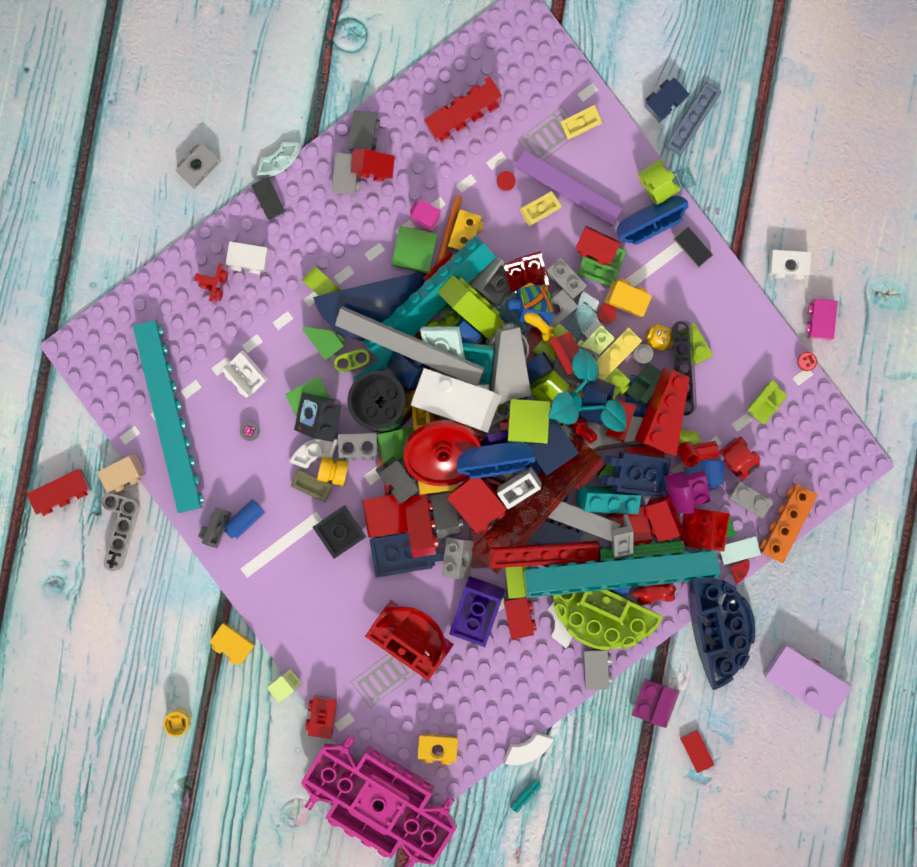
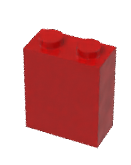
M485 477L468 478L447 496V499L476 533L481 530L485 532L492 526L491 522L496 518L500 520L507 514V507Z

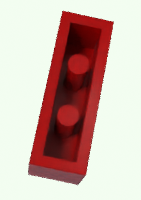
M77 469L26 495L35 514L46 516L54 512L53 508L57 506L62 508L71 504L70 500L75 497L79 500L87 496V492L92 489L83 470Z
M426 494L411 496L404 501L412 556L416 558L436 554L435 547H439L437 535L433 536V529H436L435 519L430 517V512H433L432 500L428 501Z

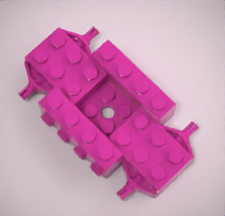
M348 735L343 744L325 743L301 782L310 795L305 808L312 810L318 801L333 803L325 818L328 819L331 825L344 829L347 835L360 839L363 845L373 847L378 850L377 852L381 856L391 859L401 845L409 856V860L404 867H413L418 862L434 865L457 828V824L449 812L455 800L448 796L441 806L426 805L433 793L434 785L368 746L357 763L350 751V746L355 740L354 737L350 740L352 735ZM377 800L382 801L384 808L381 810L376 809L374 802Z

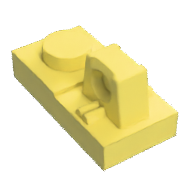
M596 105L561 121V125L569 140L604 123Z
M551 191L522 207L519 211L523 215L524 221L531 226L558 211L562 206Z

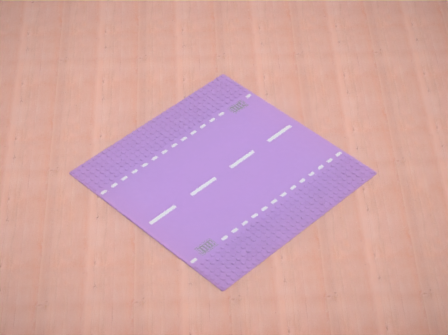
M500 0L303 147L295 161L286 170L269 177L285 213L268 220L251 186L40 345L43 352L123 459L136 453L146 473L140 477V482L282 672L286 673L291 669L303 683L296 690L306 704L309 705V700H313L315 695L337 699L332 739L335 743L343 744L348 735H352L350 740L352 737L355 740L350 746V751L357 763L368 746L434 785L433 793L426 805L441 806L448 796L451 799H456L504 762L503 760L510 744L524 743L532 737L534 732L542 734L599 691L586 690L584 682L583 650L596 648L587 646L572 637L568 647L565 648L551 637L554 630V619L547 609L554 601L553 595L527 598L532 603L533 611H530L531 619H535L537 630H534L533 636L511 640L503 602L504 600H509L505 568H472L470 565L469 576L506 589L486 647L449 635L468 579L441 576L443 561L435 562L436 566H433L431 569L376 578L369 540L409 533L407 531L368 538L362 500L385 496L384 482L375 471L381 455L379 443L378 456H374V460H363V457H355V461H346L349 464L343 486L333 484L332 480L328 481V483L334 486L326 503L291 487L298 469L318 477L322 458L313 461L308 469L289 462L300 446L314 438L294 430L296 415L285 393L320 377L330 397L340 400L342 405L334 439L338 440V434H382L357 423L351 416L347 403L350 387L354 383L353 378L379 358L363 341L341 335L345 340L342 343L345 348L326 361L302 330L304 327L331 330L334 334L338 333L318 312L313 297L318 295L301 280L313 266L317 267L341 290L418 273L417 271L392 266L400 226L430 232L411 221L410 209L414 202L418 203L420 199L441 210V216L432 233H437L438 235L430 270L436 264L455 195L463 197L459 210L482 216L481 221L484 222L481 233L477 232L476 236L495 256L502 259L505 263L541 251L546 271L562 258L577 274L583 256L577 253L578 250L575 247L585 225L619 240V247L627 249L616 281L624 279L630 282V286L634 288L637 286L648 290L647 294L652 295L644 317H637L614 307L617 312L615 320L609 324L600 322L614 337V340L600 353L599 357L628 327L642 340L639 344L641 345L647 344L645 335L651 325L654 326L659 323L672 329L673 325L678 321L686 320L690 324L695 323L713 356L695 365L697 408L690 415H683L681 429L698 432V436H701V443L716 441L718 450L722 449L734 437L738 438L741 436L747 442L750 452L754 450L761 458L760 467L744 481L740 480L741 475L736 477L724 464L723 485H718V488H708L711 502L694 507L696 509L730 513L729 517L736 536L726 538L725 544L756 536L760 546L763 538H767L770 533L768 528L773 520L776 521L779 515L777 513L781 503L785 504L788 498L785 496L790 486L799 484L818 494L795 540L796 542L894 467L891 460L817 364L811 371H802L798 367L797 358L800 354L808 352L676 177L672 181L676 182L680 191L673 196L684 197L689 205L682 216L683 220L640 244L634 245L633 243L623 242L619 238L617 227L622 220L654 204L647 194L648 191L640 183L637 173L659 158L662 161L663 159L542 0ZM490 76L502 95V101L499 104L500 108L492 113L490 111L484 113V117L475 123L473 121L469 122L464 130L460 132L454 131L450 134L451 137L444 142L440 140L435 142L424 124V119L443 106L447 105L449 108L451 106L450 103L457 97L462 95L466 97L467 92L475 85L481 87L486 84L485 79ZM596 105L604 123L569 140L561 125V121ZM354 110L377 113V119H380L379 131L375 130L374 138H377L376 150H372L395 156L393 179H385V182H375L371 177L369 179L358 178L361 180L360 191H356V196L332 193L336 152L353 154V151H349L348 145ZM524 150L528 151L622 208L613 226L515 168L514 165ZM663 161V163L665 164V167H666L665 170L669 169V167H668V166L666 165V163ZM508 171L515 176L516 183L512 190L502 191L498 188L497 177L501 172ZM552 191L562 208L529 226L522 218L523 215L519 210ZM688 226L713 254L699 268L673 240ZM229 241L267 247L269 254L266 272H261L260 275L249 273L248 269H242L241 272L230 270V267L226 265ZM448 248L447 253L451 252L454 255L458 251ZM221 263L227 268L229 275L227 282H223L221 290H224L222 300L218 301L217 305L209 301L211 291L201 289L198 283L194 281L196 273L215 278L218 264ZM547 275L550 295L556 290L560 292L561 289ZM578 275L587 285L583 291L599 301L598 312L602 305L607 304L604 300L610 286ZM583 291L576 298L573 299L577 306ZM506 302L501 309L492 304L501 313L499 317L504 321L503 324L514 323V325L520 327L521 334L527 340L531 327L535 326L526 322H520L516 310L506 309ZM553 305L554 315L559 314V307ZM576 309L560 324L568 332H571L572 336L576 339V343H578L580 340L584 342L587 338L580 329ZM438 312L428 322L433 320L441 321L444 319L441 318L440 312ZM154 320L158 324H162L164 335L161 337L163 343L166 342L169 353L166 354L167 362L170 361L172 364L173 372L170 374L172 380L176 381L178 390L175 391L176 399L181 401L182 410L179 411L181 418L184 417L187 427L184 429L185 436H189L191 442L189 453L194 456L196 466H193L195 474L198 473L200 485L197 486L199 493H203L205 501L202 504L203 508L184 513L177 512L133 330L134 325ZM680 324L678 326V331L682 330L686 326ZM681 343L679 346V351L683 354H686L687 349L685 348L684 344ZM673 345L671 348L667 347L665 351H658L652 348L653 358L648 363L660 371L662 368L674 370ZM358 349H364L369 353L371 360L366 367L348 373H340L334 366L335 359L340 355ZM243 350L268 378L254 394L247 398L238 392L237 387L225 377L224 372L221 370ZM633 351L616 367L629 380L631 375L638 376L646 365L637 364L633 360ZM360 353L356 357L358 363H364L367 360V356L364 353ZM342 359L338 363V367L342 370L346 369L349 365L346 359ZM681 363L680 370L687 373L689 366L686 363ZM388 366L382 370L397 377ZM773 380L778 384L777 387L787 394V397L765 424H761L746 409L768 382ZM409 388V389H410V391L412 392V391H416L417 388ZM626 392L623 395L618 393L614 399L625 402L627 394ZM383 400L382 402H379V405L383 407V405L386 404L387 401ZM686 401L684 410L690 411L691 404ZM507 407L503 409L500 415H504L507 412ZM579 411L578 418H580L582 421H585L584 418L580 417L581 411ZM413 415L398 430L413 427ZM441 417V420H450V419ZM503 420L490 426L488 433L484 434L487 436L500 432V423H503ZM245 422H254L259 427V436L253 441L244 440L240 435V427ZM565 424L575 434L574 440L579 438L583 441L581 435H577L569 424ZM365 441L363 443V450L371 452L373 444L370 441ZM346 442L343 447L344 451L347 453L353 452L354 445L351 442ZM642 444L628 447H645L647 445ZM338 445L333 455L334 462L338 460L343 461V458H339ZM626 447L593 452L604 460L605 455L619 457L620 452H625ZM678 453L676 457L665 454V458L671 459L668 475L680 471L684 472V462ZM721 455L720 457L718 456L704 460L723 461L725 458L723 457V455ZM406 468V469H405L406 473H407L408 475H410L409 471H408L407 468ZM557 470L546 476L569 482ZM521 472L512 473L507 479L502 475H496L494 478H501V480L506 482ZM597 474L586 485L611 487L606 483L600 482V479L596 477ZM736 482L745 484L773 502L763 519L758 518L727 499ZM572 484L567 502H562L580 508L576 504L578 490ZM667 487L665 488L664 496L668 495ZM453 490L426 494L429 501L431 496L450 493ZM417 491V492H416L415 494H413L412 496L422 495V494H420V492ZM533 493L514 505L524 509V514L531 516L532 513L543 516V521L550 522L551 518L546 517L552 500L550 497ZM640 494V506L644 505L645 508L648 501L660 497ZM251 499H254L266 512L238 539L235 537L231 539L224 531L218 548L202 544L203 540L198 537L201 527L209 526L210 517L215 507L231 512L230 520ZM346 505L367 537L333 559L313 529V526ZM430 512L431 518H434L433 512ZM590 512L606 519V515L611 514L605 512ZM677 512L683 526L684 513ZM463 516V527L460 528L461 535L451 536L450 538L470 540L469 530H473V528ZM648 519L649 526H650V530H651V526H652V525H651L650 519ZM561 522L560 527L568 529L570 525ZM493 527L488 529L490 547L540 545L539 543ZM433 529V535L437 534L436 529ZM579 529L578 533L582 534L580 542L598 541L600 549L603 547L612 548L611 541ZM652 534L653 542H656V544L661 543ZM681 535L664 541L673 542V540H681ZM447 537L444 538L445 541L438 542L439 547H435L436 554L445 552ZM684 546L685 551H691L692 553H699V551L704 550L702 548ZM717 551L720 575L717 579L726 581L734 587L738 586L740 583L736 584L729 566L737 562L723 565L720 552ZM762 553L759 556L748 558L750 567L744 580L770 562L772 558ZM537 565L539 568H546L545 566ZM690 581L673 583L677 588L674 601L666 602L659 600L651 605L644 606L663 616L661 623L650 636L645 637L632 647L608 650L612 658V665H608V672L612 673V680L691 621ZM631 587L627 596L624 597L638 603L637 599L639 597L632 596V592L638 590V587ZM390 600L399 606L415 608L430 616L438 624L444 637L454 644L429 681L365 637ZM420 733L458 736L456 762H452L451 765L441 764V761L433 760V763L421 762L422 759H418ZM435 745L432 751L435 754H441L443 747Z

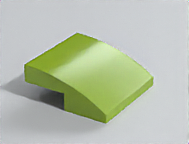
M511 399L508 441L547 444L550 402Z

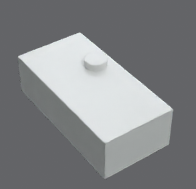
M424 368L411 406L488 433L501 395Z

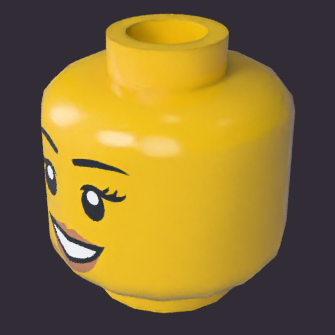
M659 323L654 326L651 325L645 335L647 345L658 351H665L667 347L671 348L673 345L672 329Z

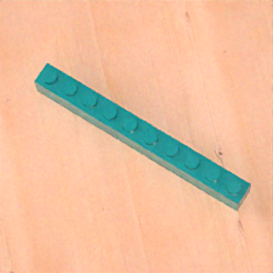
M154 320L134 325L133 330L177 512L184 513L203 508L202 504L205 503L202 492L199 493L197 486L200 485L198 473H194L193 466H196L195 459L189 453L191 442L189 436H185L186 422L184 417L181 418L179 411L182 410L180 399H176L175 391H178L176 381L172 380L170 374L173 372L171 362H167L166 354L169 353L166 342L163 343L161 337L164 335L162 324H158Z
M704 549L699 551V553L684 551L680 555L665 553L660 557L645 555L640 559L626 557L620 561L606 559L600 563L587 561L585 564L580 565L572 562L567 563L566 566L559 567L556 564L548 565L546 568L532 566L524 570L523 580L526 598L689 582L691 578H703V576L717 579L720 575L717 551Z

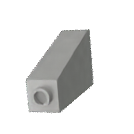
M506 323L501 328L496 329L490 391L501 395L499 403L531 396L521 330L514 323Z
M632 417L624 443L605 437L608 427L604 423L600 426L585 419L588 427L597 434L598 439L591 444L583 438L581 452L642 445V443L634 439L643 418Z
M552 498L546 513V517L611 542L612 530L623 527L622 524L590 512H584L580 508Z

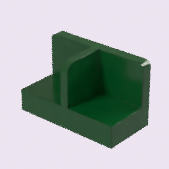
M647 363L626 394L645 406L654 393L663 368L660 371L652 364Z

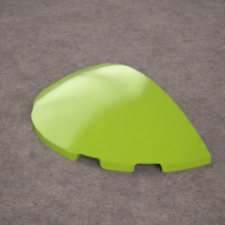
M611 590L553 595L555 612L558 619L566 627L567 632L579 642L600 650L626 649L637 645L639 641L650 636L663 619L662 615Z

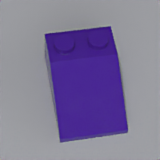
M469 576L449 635L486 647L506 589Z

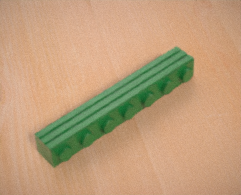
M677 539L673 540V542L662 541L657 544L656 542H651L647 545L640 543L637 546H633V555L615 558V560L620 561L626 557L640 559L645 555L660 557L665 553L680 555L681 552L685 551L684 541ZM603 547L600 549V562H604L606 559H614L612 548Z

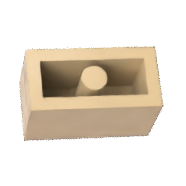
M136 453L97 472L107 493L113 490L115 493H118L125 489V484L130 482L133 485L141 481L140 477L146 474Z

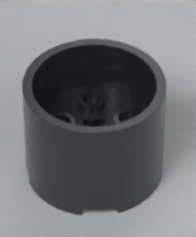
M383 371L367 372L358 377L350 387L347 398L348 408L354 420L363 427L380 433L396 431L412 415L410 389L400 379ZM383 400L387 401V403L384 404L383 407L379 405V402H382Z

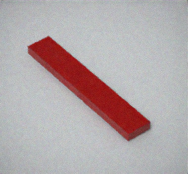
M592 541L490 547L489 567L506 568L567 564L572 562L585 563L587 561L598 562L600 543Z

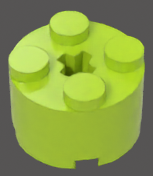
M660 158L637 173L643 188H646L648 196L656 205L680 191L676 182L672 181L675 179L670 169L665 170V164Z

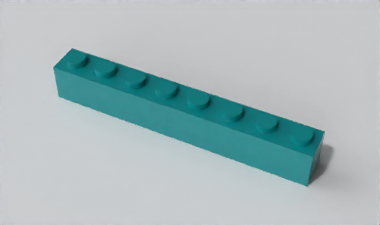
M475 235L444 266H441L430 279L426 280L415 293L411 294L409 299L399 306L382 324L414 336L447 304L437 291L452 275L458 280L463 278L467 283H470L496 256ZM368 339L363 341L383 363L393 354V350Z

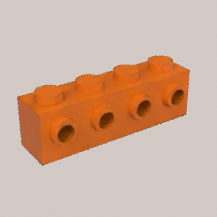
M794 484V486H790L785 496L788 498L785 504L781 503L777 510L779 515L776 521L773 520L768 528L770 533L767 538H763L759 546L762 548L760 553L780 563H784L818 494L799 484Z

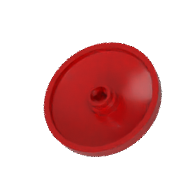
M450 420L433 421L417 428L408 437L404 445V463L409 473L422 483L432 486L454 485L469 478V475L459 474L457 470L458 457L468 449L481 447V442L477 434L470 427L462 423Z

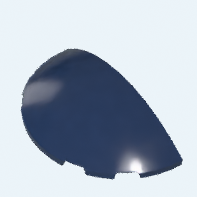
M418 272L316 296L313 299L321 317L336 332L345 337L364 341L365 338L335 326L340 308L343 306L382 323L399 306L405 303L411 294L415 293L424 284L425 281L422 278L425 276V273Z
M703 576V578H691L690 613L695 642L703 669L712 690H716L731 682L738 670L743 669L750 658L748 653L751 644L755 642V620L747 599L740 595L736 587L726 581Z

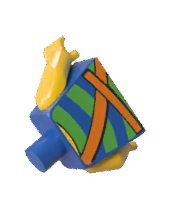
M528 283L518 289L514 299L506 300V309L516 310L520 322H526L537 327L542 332V337L546 342L555 337L553 335L555 332L554 328L549 327L555 313L547 284L535 286L533 283Z

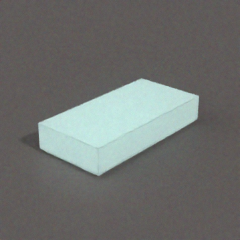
M756 536L725 544V551H719L723 565L761 555Z

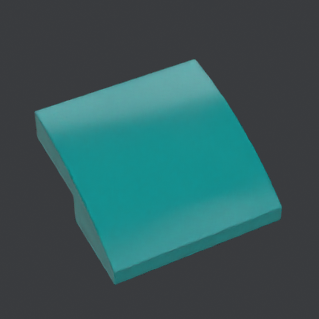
M462 342L465 360L485 368L479 385L489 384L490 386L494 346Z

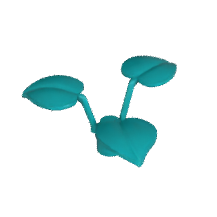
M579 349L573 357L572 369L579 379L584 380L574 392L568 393L564 391L556 395L548 418L558 420L564 424H573L578 419L579 411L601 409L603 410L600 415L601 420L608 428L618 432L624 431L626 428V414L619 402L608 400L605 406H581L582 399L576 394L587 384L588 380L591 382L597 380L599 368L596 360L588 351Z

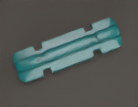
M533 779L529 787H526L517 797V800L510 804V808L518 813L522 809V805H525L533 797L534 792L541 788V784Z

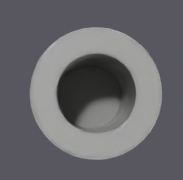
M641 344L633 350L632 358L637 364L644 365L652 360L653 349L647 344Z

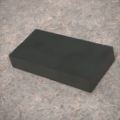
M269 177L251 185L268 220L285 213Z

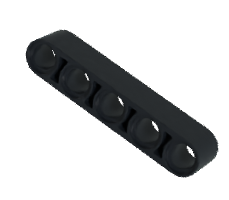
M682 320L673 325L672 339L674 370L690 377V390L687 392L686 401L691 404V410H684V416H687L696 410L697 398L692 325L690 322ZM680 324L686 326L687 331L684 335L678 332ZM681 343L688 347L686 354L679 351ZM681 363H686L689 366L687 373L680 370Z

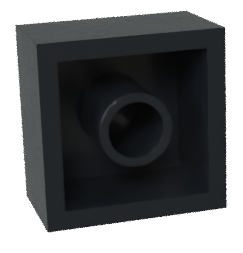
M346 505L313 526V529L333 559L367 537Z

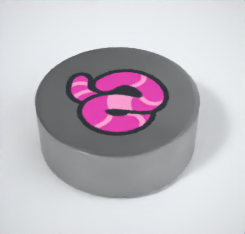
M245 422L240 427V435L244 440L253 441L259 436V427L254 422Z

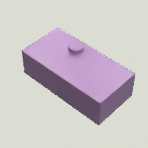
M786 642L783 643L764 672L766 679L829 719H832L852 689L849 682Z

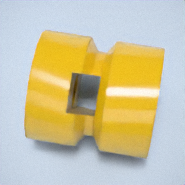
M322 456L317 480L323 482L332 480L333 484L343 486L349 462L342 460L334 462L333 458Z
M184 709L173 710L164 719V730L172 737L183 735L191 727V715Z

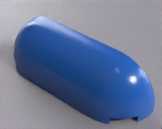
M671 196L658 205L654 203L622 220L617 227V234L623 242L633 243L634 245L640 244L680 223L683 220L682 216L689 207L688 201L681 196Z
M508 442L476 447L464 451L458 457L457 470L459 474L469 475V478L472 479L515 473L526 470L525 466L531 462L534 463L536 456L532 447L523 442Z

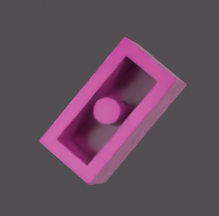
M420 199L418 203L414 202L410 209L411 221L432 232L441 216V210Z
M815 298L812 300V303L808 304L807 313L810 314V321L806 323L805 328L808 338L834 339L838 301Z

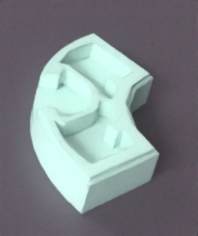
M281 142L279 149L274 154L260 158L257 170L258 178L271 177L286 170L299 155L302 146L300 142Z

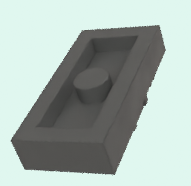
M215 507L210 517L209 526H202L198 537L203 540L202 544L218 548L226 528L224 525L229 521L231 512Z

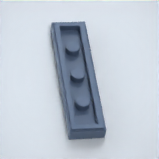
M705 82L666 143L665 147L681 157L722 91Z

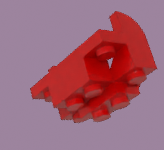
M392 600L388 602L365 635L367 639L427 681L430 680L454 645L444 637L440 627L430 616L415 608L399 606Z

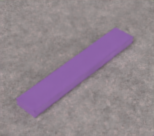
M526 150L522 152L514 165L515 168L613 226L622 211V208Z

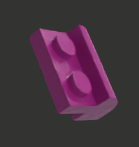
M704 470L685 476L683 471L664 476L668 495H670L677 512L684 514L695 513V506L711 502Z
M644 679L631 715L654 725L667 728L680 691Z

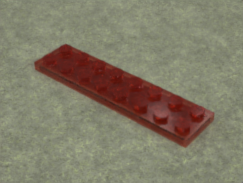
M576 435L570 441L579 454L548 476L542 470L538 475L542 482L541 489L510 509H507V514L500 520H497L471 549L488 567L490 547L522 546L600 460L601 456ZM502 568L490 569L497 574Z

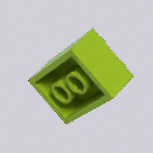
M452 275L437 291L454 310L488 339L504 323L499 317L501 313L463 278L458 280Z

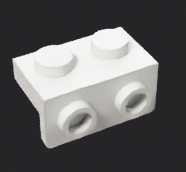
M244 350L221 369L225 377L246 398L254 394L268 380L267 376Z

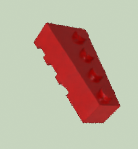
M490 76L485 79L486 84L481 87L475 85L467 92L466 97L463 95L457 97L450 103L451 106L449 108L447 105L443 106L424 119V124L435 142L439 140L444 142L451 137L450 134L454 131L460 132L467 127L466 124L473 121L475 123L484 117V113L488 111L492 113L500 108L499 104H501L502 95Z
M663 368L634 439L635 441L665 454L677 456L690 377L675 370Z

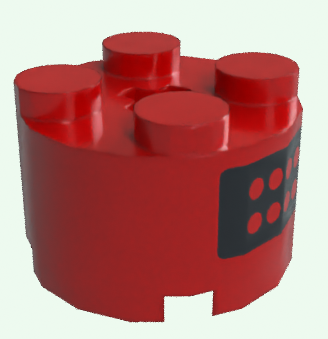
M740 436L738 438L734 437L720 449L718 456L723 455L725 458L723 462H725L729 470L736 477L741 475L740 480L744 481L760 467L761 458L754 450L750 452L747 442Z

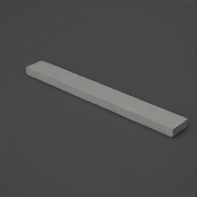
M343 306L340 308L335 326L475 386L479 385L484 367Z

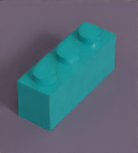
M579 486L576 504L584 512L638 514L641 495L617 492L612 490L613 487Z

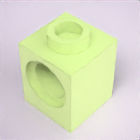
M289 669L267 688L271 695L278 702H281L303 683Z

